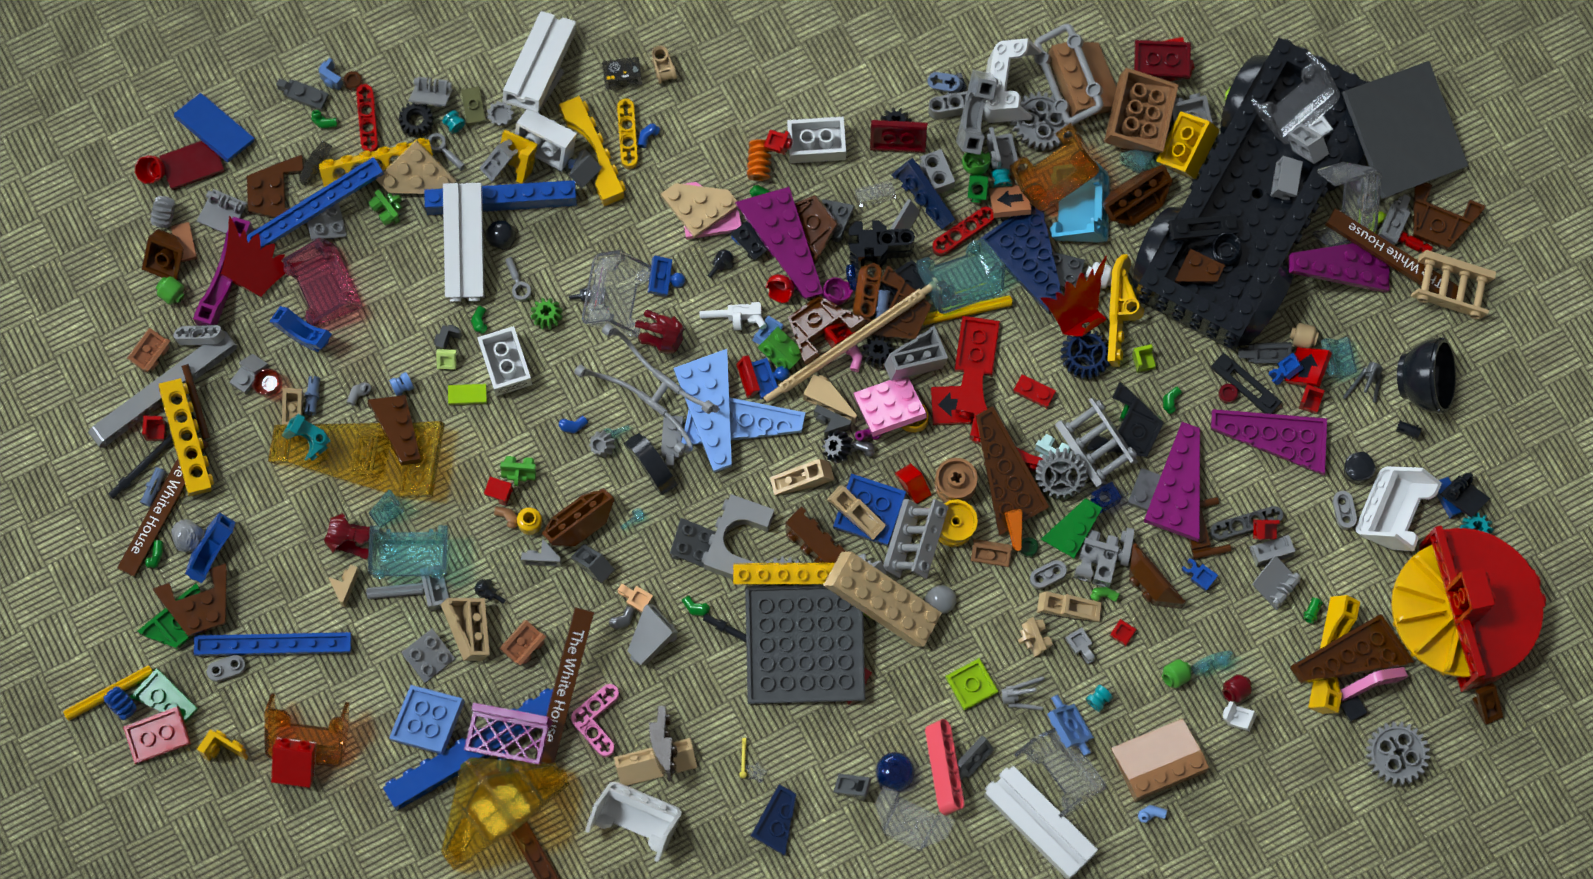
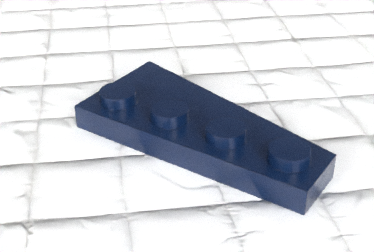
M913 158L891 174L894 179L898 178L903 183L902 188L906 192L909 190L915 196L914 201L918 205L926 208V214L941 230L955 220L951 211L942 201L941 196L937 194L930 180L926 178L919 164Z

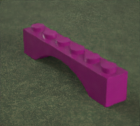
M232 217L239 237L243 230H245L246 235L254 231L250 221ZM228 230L215 275L194 314L193 320L196 326L218 324L232 288L233 282L219 275L222 272L225 260Z

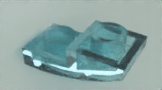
M1222 651L1211 654L1193 664L1191 670L1197 675L1199 672L1204 674L1211 668L1210 664L1215 669L1220 666L1224 668L1231 662L1230 658L1233 653L1231 651Z

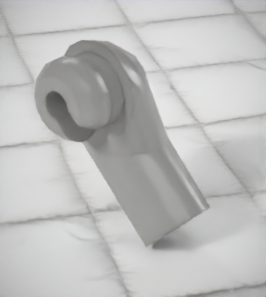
M363 382L353 386L346 403L355 406L358 397L366 395L371 391V385Z

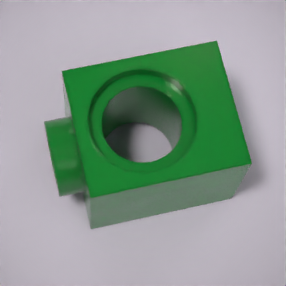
M969 176L967 198H971V202L982 203V200H986L988 176ZM975 184L982 185L983 192L981 194L973 193L972 187Z

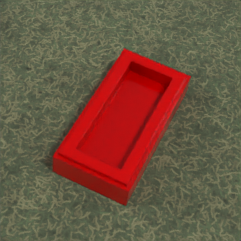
M748 355L743 356L736 366L746 397L753 398L760 391Z

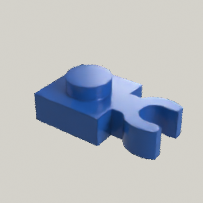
M1291 353L1278 363V369H1273L1268 374L1274 378L1272 381L1279 385L1284 377L1289 380L1304 368L1298 357Z
M1189 558L1187 562L1191 564L1192 568L1187 569L1183 566L1181 570L1185 574L1193 575L1190 581L1206 592L1218 575L1204 564L1200 568L1197 567L1196 562Z

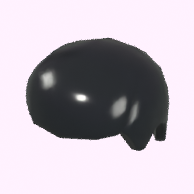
M498 220L489 225L485 237L492 247L506 250L512 247L516 241V232L508 222Z

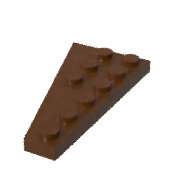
M991 406L975 416L998 535L1000 536L1008 531L1005 512L1021 509L1022 522L1049 508V505L995 408Z
M1382 614L1296 662L1290 669L1299 682L1303 684L1412 665L1414 661Z

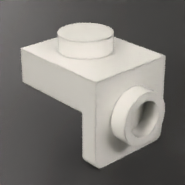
M1230 701L1228 707L1224 709L1223 719L1229 726L1250 732L1257 714L1255 711L1238 707L1234 702Z

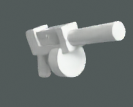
M751 302V305H728V310L700 311V319L728 317L729 321H733L734 331L742 330V320H748V323H757L761 330L767 327L762 318L760 302Z

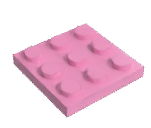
M909 377L893 381L889 380L853 393L873 437L927 418Z

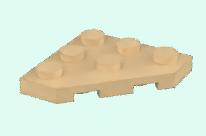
M417 140L383 171L384 175L376 179L389 193L424 194V190L443 189L444 183L456 182V179Z
M675 183L661 193L663 200L694 239L737 209L735 205L737 200L726 189Z

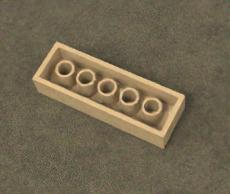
M841 552L823 585L912 646H925L942 614L853 552Z

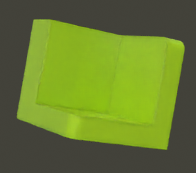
M1152 344L1134 348L1132 357L1137 373L1156 368L1152 354Z

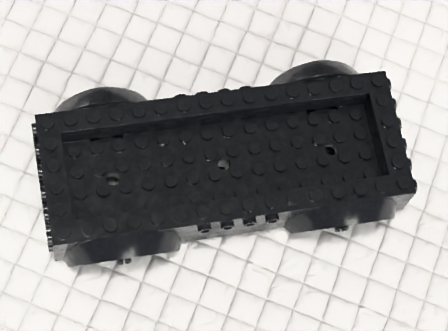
M1280 37L1269 55H1255L1247 60L1236 75L1228 92L1221 117V133L1216 140L1218 145L1216 149L1212 148L1209 152L1207 165L1203 163L1198 172L1200 174L1199 179L1193 180L1189 188L1192 191L1183 207H1168L1163 210L1153 221L1142 241L1133 273V286L1136 289L1137 300L1235 352L1238 346L1249 345L1272 319L1290 288L1294 274L1289 273V263L1286 260L1295 244H1299L1303 236V230L1307 229L1312 220L1310 219L1312 214H1315L1320 206L1319 201L1325 197L1327 191L1335 190L1349 176L1364 155L1342 92L1368 82L1360 79L1357 74L1349 73L1343 70L1341 66L1333 65L1327 62L1325 58L1315 56L1306 48L1298 47L1290 40ZM1323 115L1333 128V133L1324 137L1329 154L1321 161L1313 164L1292 150L1287 132L1301 123L1307 126V124ZM1295 116H1303L1305 121L1298 122ZM1283 156L1303 162L1297 196H1290V200L1271 197L1276 162ZM1236 214L1240 233L1235 235L1239 238L1242 247L1240 260L1231 265H1225L1216 284H1207L1205 282L1200 284H1192V282L1175 283L1174 281L1190 249L1216 261L1213 256L1212 247L1214 240L1218 236L1171 241V232H1169L1170 228H1168L1169 224L1167 222L1178 219ZM1217 223L1189 225L1190 231L1220 228H1218L1219 224Z

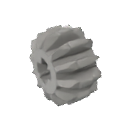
M167 196L155 198L150 219L152 225L159 228H168L171 225L175 211L174 199Z

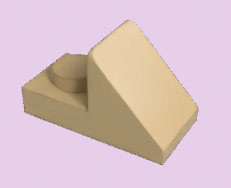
M283 388L282 425H288L290 419L297 414L302 415L305 403L302 389Z
M351 564L349 569H345L343 573V582L329 577L338 600L343 607H346L360 573L358 567Z

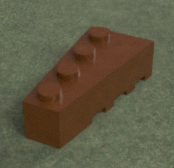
M801 506L785 522L787 539L793 544L796 542L800 546L801 552L806 556L810 555L814 559V563H836L841 552L846 551L840 545L835 546L834 539L827 532L822 533L818 525L819 523L814 518L808 519L804 515L806 510Z

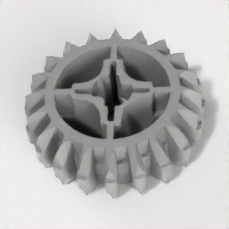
M1056 448V453L1050 450L1048 455L1044 454L1042 456L1043 460L1038 461L1039 466L1036 467V472L1038 473L1036 474V480H1039V487L1044 486L1043 492L1049 490L1050 497L1053 494H1056L1057 499L1060 495H1063L1066 499L1067 494L1073 497L1075 495L1074 491L1079 493L1081 487L1085 486L1084 480H1087L1088 477L1085 473H1087L1088 469L1084 467L1085 461H1080V454L1074 456V450L1067 453V448H1064L1063 452ZM1048 467L1051 468V472L1053 473L1052 478L1050 480L1046 475V470ZM1073 467L1077 471V477L1075 480L1072 478V475L1070 474L1071 469Z

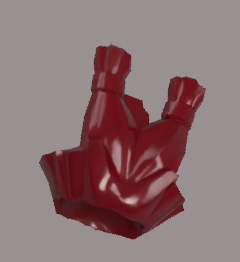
M649 309L645 310L644 316L657 322L644 323L641 320H637L635 327L663 334V338L644 332L639 334L638 341L641 344L656 347L659 353L674 354L683 341V331H685L683 324L675 316L671 318L659 315Z
M344 513L330 518L328 532L324 541L333 554L337 550H341L367 560L370 550L356 546L355 542L360 545L368 543L370 537H373L375 534V528L349 524Z

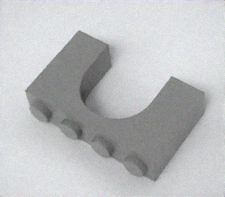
M972 70L956 143L964 152L981 154L985 137L981 132L983 110L986 100H993L997 80L988 72Z
M731 494L729 500L725 499L722 510H724V513L716 521L715 527H717V531L711 535L708 545H711L708 552H704L701 562L704 563L705 570L733 579L734 563L754 562L735 556L726 549L724 545L726 533L737 525H749L768 532L774 517V509Z

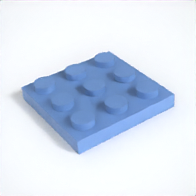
M410 685L389 739L393 742L444 755L465 701L463 698Z

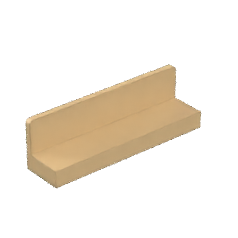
M690 738L673 742V745H677V757H674L676 773L697 768ZM652 748L614 757L620 784L628 786L663 777L656 763Z

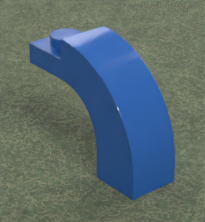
M280 306L269 321L291 339L316 352H319L320 349L328 344L329 338L332 335L326 329L317 328L305 322L286 307Z

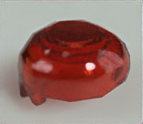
M264 369L254 376L252 387L257 394L263 397H273L282 388V377L273 369Z

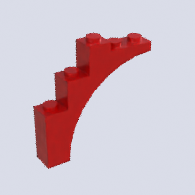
M965 366L955 413H958L959 417L964 419H970V416L974 418L969 440H973V443L981 445L975 415L987 409L983 395L984 369ZM1016 447L1028 469L1036 471V467L1039 466L1038 461L1043 459Z

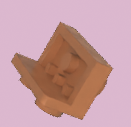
M148 328L126 359L144 372L153 371L159 363L157 361L158 357L164 355L170 348L168 346L170 340L163 338L153 329Z
M524 620L499 649L516 665H524L531 659L530 654L544 644L543 640L546 636L540 633L527 620Z

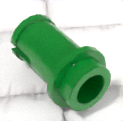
M1314 597L1311 599L1307 611L1303 613L1304 621L1310 624L1317 621V615L1323 605L1320 599Z

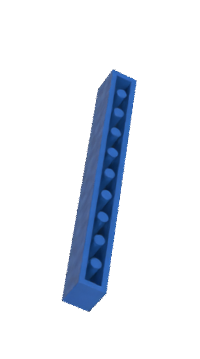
M547 688L539 694V697L534 700L530 698L522 704V707L517 710L516 708L511 710L546 716L553 689ZM501 721L493 725L497 734L507 728L504 722ZM517 725L511 729L516 738L526 732L522 725ZM491 728L481 733L486 742L495 736ZM509 731L500 737L504 745L514 740ZM479 735L472 739L471 747L478 748L484 744ZM461 738L454 743L455 746L450 749L446 748L444 755L437 753L438 756L433 759L427 758L423 760L419 767L415 769L410 768L397 780L393 778L386 782V786L383 789L397 812L491 756L465 751L467 739ZM498 739L488 745L491 751L494 752L502 748Z

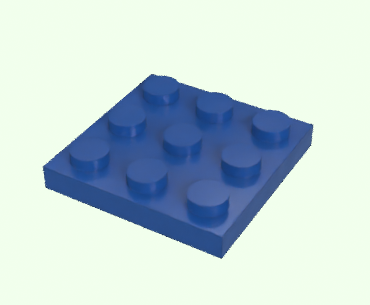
M851 474L846 489L857 499H860L886 526L872 540L838 511L833 529L888 546L906 491Z

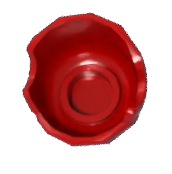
M148 155L137 160L135 175L142 183H156L164 177L165 165L159 157Z
M776 274L772 275L767 281L766 288H769L768 296L771 299L780 303L789 302L794 293V284L789 277Z

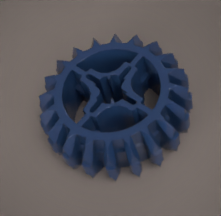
M1091 331L1083 336L1072 337L1068 335L1067 341H1063L1062 345L1064 347L1060 350L1063 354L1061 355V360L1065 361L1063 363L1064 367L1069 366L1068 373L1075 371L1074 377L1081 374V379H1084L1085 375L1092 379V374L1098 377L1099 371L1104 373L1105 367H1109L1110 363L1107 361L1109 341L1103 342L1105 336L1098 337V331L1094 334H1091ZM1085 342H1090L1094 345H1088ZM1077 344L1079 352L1072 357L1071 349ZM1100 351L1101 360L1095 364L1093 356ZM1078 363H1085L1087 366H1082Z

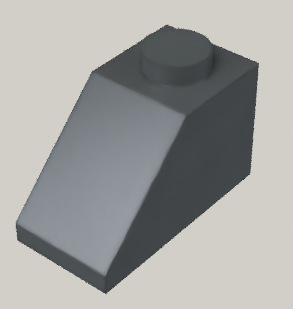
M585 544L570 557L587 574L600 583L608 579L615 570L602 554Z

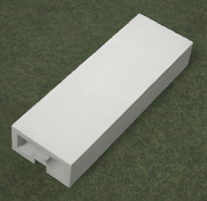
M540 12L503 89L504 103L539 112L575 35L576 21L567 18L559 20L553 14Z
M444 183L445 298H450V302H461V298H469V301H480V298H484L482 184Z
M1014 766L1010 769L1005 768L999 774L1001 779L996 783L992 781L985 788L987 792L984 797L1066 879H1071L1098 850Z

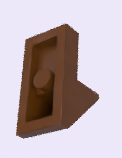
M1490 683L1475 690L1476 697H1473L1472 700L1483 722L1487 725L1503 718L1496 686Z

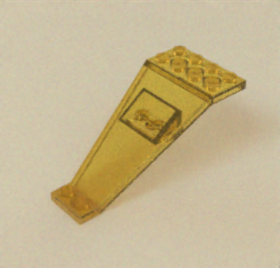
M441 421L412 423L421 461L417 464L402 466L391 448V443L385 437L380 423L313 424L324 430L330 439V442L326 444L328 448L320 455L316 453L318 457L313 461L310 458L306 461L304 460L309 451V443L304 437L294 436L286 439L282 437V434L288 424L274 425L268 462L272 464L289 463L400 498L433 497L445 423Z

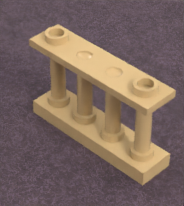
M1429 250L1419 255L1418 262L1425 266L1422 287L1414 291L1411 297L1416 298L1417 301L1422 303L1429 302L1467 314L1473 319H1481L1489 313V310L1481 308L1485 284L1495 279V271ZM1434 267L1441 269L1443 272L1439 294L1429 292ZM1450 273L1457 274L1460 277L1456 300L1446 297ZM1469 278L1476 280L1478 283L1474 305L1463 302Z

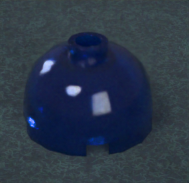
M887 753L877 763L875 770L876 780L887 791H903L913 781L914 765L910 758L903 753Z

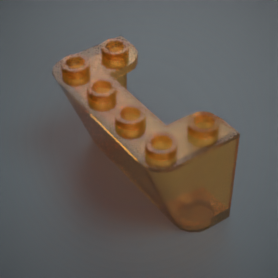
M1071 123L1055 133L1064 145L1034 166L1024 155L1010 165L1021 192L1040 211L1051 208L1091 180L1099 172L1096 161L1077 129ZM1071 131L1072 136L1064 138V134ZM1027 164L1024 170H1018L1019 165Z

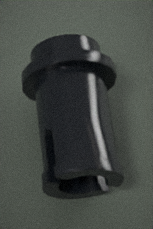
M1400 420L1396 432L1411 436L1412 439H1418L1422 428L1418 427L1419 425L1415 426Z

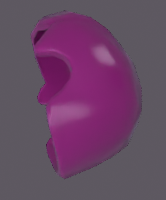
M833 277L827 280L823 287L825 299L837 305L846 303L853 293L849 282L841 278Z

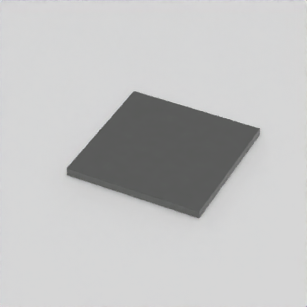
M1430 61L1342 92L1381 199L1468 166Z
M824 584L745 587L748 704L865 701L863 612L823 586Z

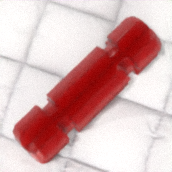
M1404 231L1401 232L1398 242L1402 244L1404 242L1406 246L1418 252L1422 251L1423 253L1426 250L1432 251L1433 249L1431 245L1423 244V241L1411 235L1408 236V233Z

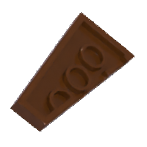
M406 395L369 399L367 404L374 412V417L380 423L383 433L391 443V448L401 466L420 463V453Z

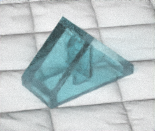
M1143 150L1120 153L1119 162L1132 171L1140 173L1148 169L1157 152Z
M387 490L368 514L377 526L382 528L402 514L404 510L393 492Z

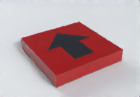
M1297 347L1295 355L1304 369L1289 380L1286 378L1285 381L1288 384L1305 386L1308 384L1320 387L1332 352L1330 350Z
M961 386L931 387L933 425L971 424V416L970 419H964L959 417L958 413H955Z

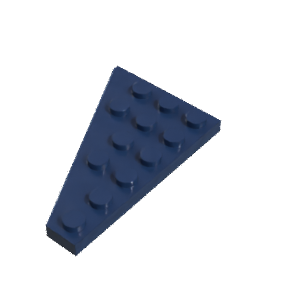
M1037 198L1030 203L1031 214L1011 216L981 237L980 241L1048 314H1051L1049 308L1040 298L1047 297L1057 300L1056 292L1061 294L1062 292L1041 200Z

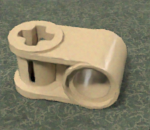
M656 46L652 50V62L658 83L661 84L662 81L672 78L674 80L677 79L667 48ZM658 54L665 56L663 59L656 58Z

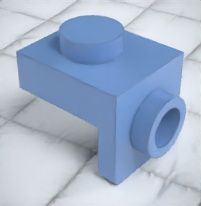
M329 58L319 68L320 78L329 88L332 89L334 87L340 90L343 86L342 79L331 72L335 65L333 60Z
M767 316L765 319L767 327L763 330L759 329L752 341L760 345L777 326L782 330L784 325Z

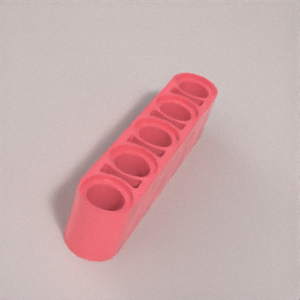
M941 719L928 725L925 728L938 808L943 815H949L964 807V798L952 729L947 720Z

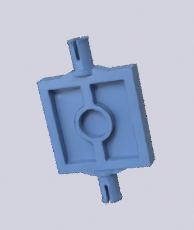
M1059 695L1053 696L1051 700L1054 702L1056 709L1047 715L1052 726L1060 736L1061 742L1066 748L1072 746L1079 747L1083 756L1089 755L1091 751L1087 747L1086 742L1094 737L1075 704L1065 705L1062 703Z

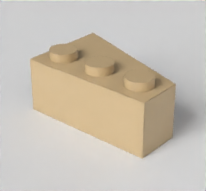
M447 598L440 605L463 661H483L490 655L485 598Z

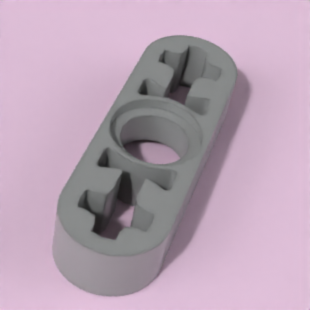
M218 325L182 326L174 332L173 337L179 345H210L220 343L224 339L225 334Z

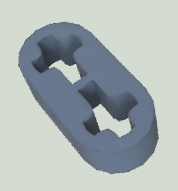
M933 72L928 77V85L938 91L957 93L963 87V81L956 75ZM940 79L943 82L935 84L934 80ZM948 82H957L953 87L948 84Z

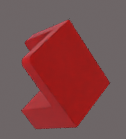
M1307 384L1298 409L1317 414L1325 390Z
M143 416L142 435L146 441L165 440L166 421L163 416Z
M490 477L484 495L498 499L499 504L507 506L513 491L512 483Z
M1253 520V539H1276L1277 524H1280V520Z

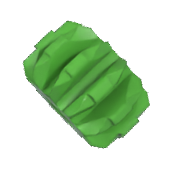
M542 297V303L535 301L536 307H531L533 314L530 316L532 320H535V326L540 325L542 330L545 326H548V329L551 330L552 324L558 326L557 320H562V315L560 314L563 311L557 301L553 303L550 297L548 302H545V298Z

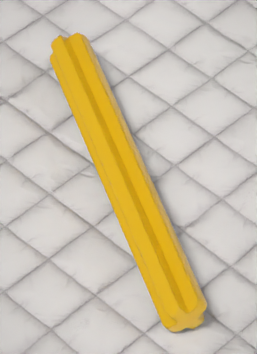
M1010 295L930 312L923 325L1009 307L1013 304Z
M148 665L63 711L65 718L70 721L105 702L104 696L115 686L126 691L146 680L153 673L152 668Z

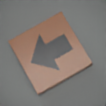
M1026 185L989 188L994 218L1031 214Z

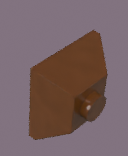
M157 229L148 237L142 270L162 278L174 277L178 280L184 248L175 235Z

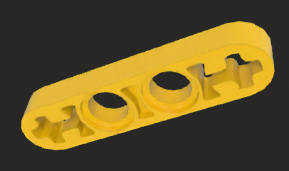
M622 99L617 105L621 163L626 169H634L638 164L634 104L630 99ZM624 105H628V116L624 115ZM625 121H629L632 123V127L624 129L622 124ZM625 139H632L633 145L626 147L623 145V141ZM627 152H631V163L627 162Z

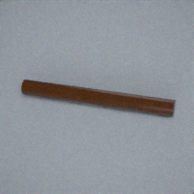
M189 364L183 365L181 367L202 439L210 438Z

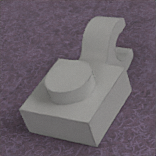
M1083 628L1065 637L1075 655L1081 652L1087 664L1094 661L1095 657L1089 649L1092 646V642Z

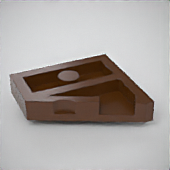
M1190 249L1174 282L1216 284L1225 265Z

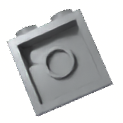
M1200 93L1189 95L1190 99L1183 100L1182 97L1175 99L1171 116L1173 124L1180 111L1213 123L1206 95L1201 96Z

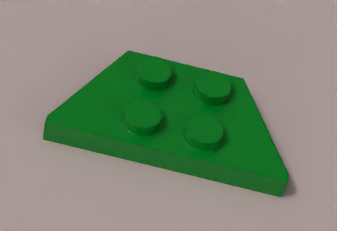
M197 583L178 597L176 601L200 593ZM167 608L163 609L138 630L140 635L176 650L192 638L187 636Z

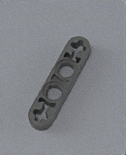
M1271 506L1217 522L1212 526L1210 536L1215 541H1223L1253 532V524L1250 521L1252 517L1257 516L1260 520H1265V517L1270 516L1274 511V514H1278L1277 520L1281 522L1283 511L1277 506ZM1240 522L1243 525V529L1235 531L1232 524ZM1228 524V528L1231 534H1228V530L1224 531L1222 533V536H1219L1218 533L1215 534L1214 532H1216L1217 528H1219L1220 530L1226 529V525Z

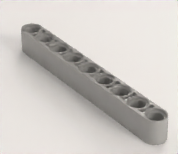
M223 331L225 337L220 343L199 347L92 426L88 431L89 435L100 448L107 446L140 422L143 416H148L163 405L158 388L159 383L181 378L182 383H186L181 367L189 364L193 380L195 381L233 353L237 348L236 343L226 331Z

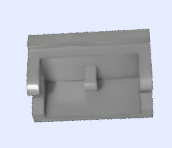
M510 139L497 145L479 168L491 182L501 174L504 167L518 152V149L511 151L508 148L513 143Z
M1283 156L1276 162L1271 197L1290 200V196H1297L1302 161Z
M1289 535L1249 547L1256 567L1268 564L1275 555L1280 560L1293 557L1295 553Z
M439 567L420 570L429 610L442 609L440 604L449 598L443 570Z

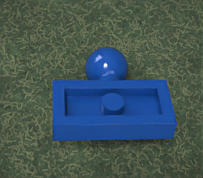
M655 255L652 257L648 293L666 297L668 295L669 282L676 288H680L685 284L683 274L674 273L670 275L672 259Z
M767 358L751 362L759 384L760 391L758 393L761 400L778 387L775 379L784 381L790 375L789 370L783 368L784 366L777 367L775 372H772Z

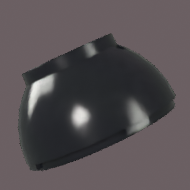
M1441 337L1423 341L1408 353H1403L1399 358L1397 367V384L1400 396L1403 399H1409L1420 409L1435 414H1443L1450 409L1456 387V366L1453 350L1448 340Z

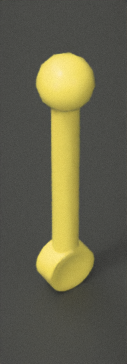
M742 738V763L739 776L746 778V738Z

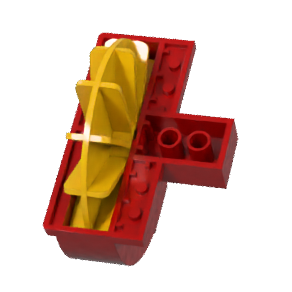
M1441 525L1434 527L1419 544V552L1404 565L1395 581L1391 602L1393 626L1396 627L1401 640L1411 652L1410 655L1412 657L1415 656L1426 666L1440 672L1441 675L1456 676L1460 691L1464 692L1486 686L1501 679L1529 654L1539 637L1542 627L1546 597L1541 592V581L1539 576L1536 575L1535 570L1531 569L1527 561L1511 545L1483 531L1468 528L1443 530Z

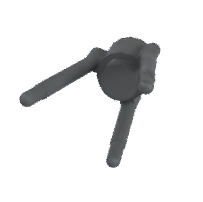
M1370 362L1367 368H1363L1361 374L1343 396V399H1346L1365 376L1368 380L1364 389L1365 393H1367L1371 383L1376 381L1373 403H1376L1380 382L1383 377L1381 375L1383 367L1375 362Z

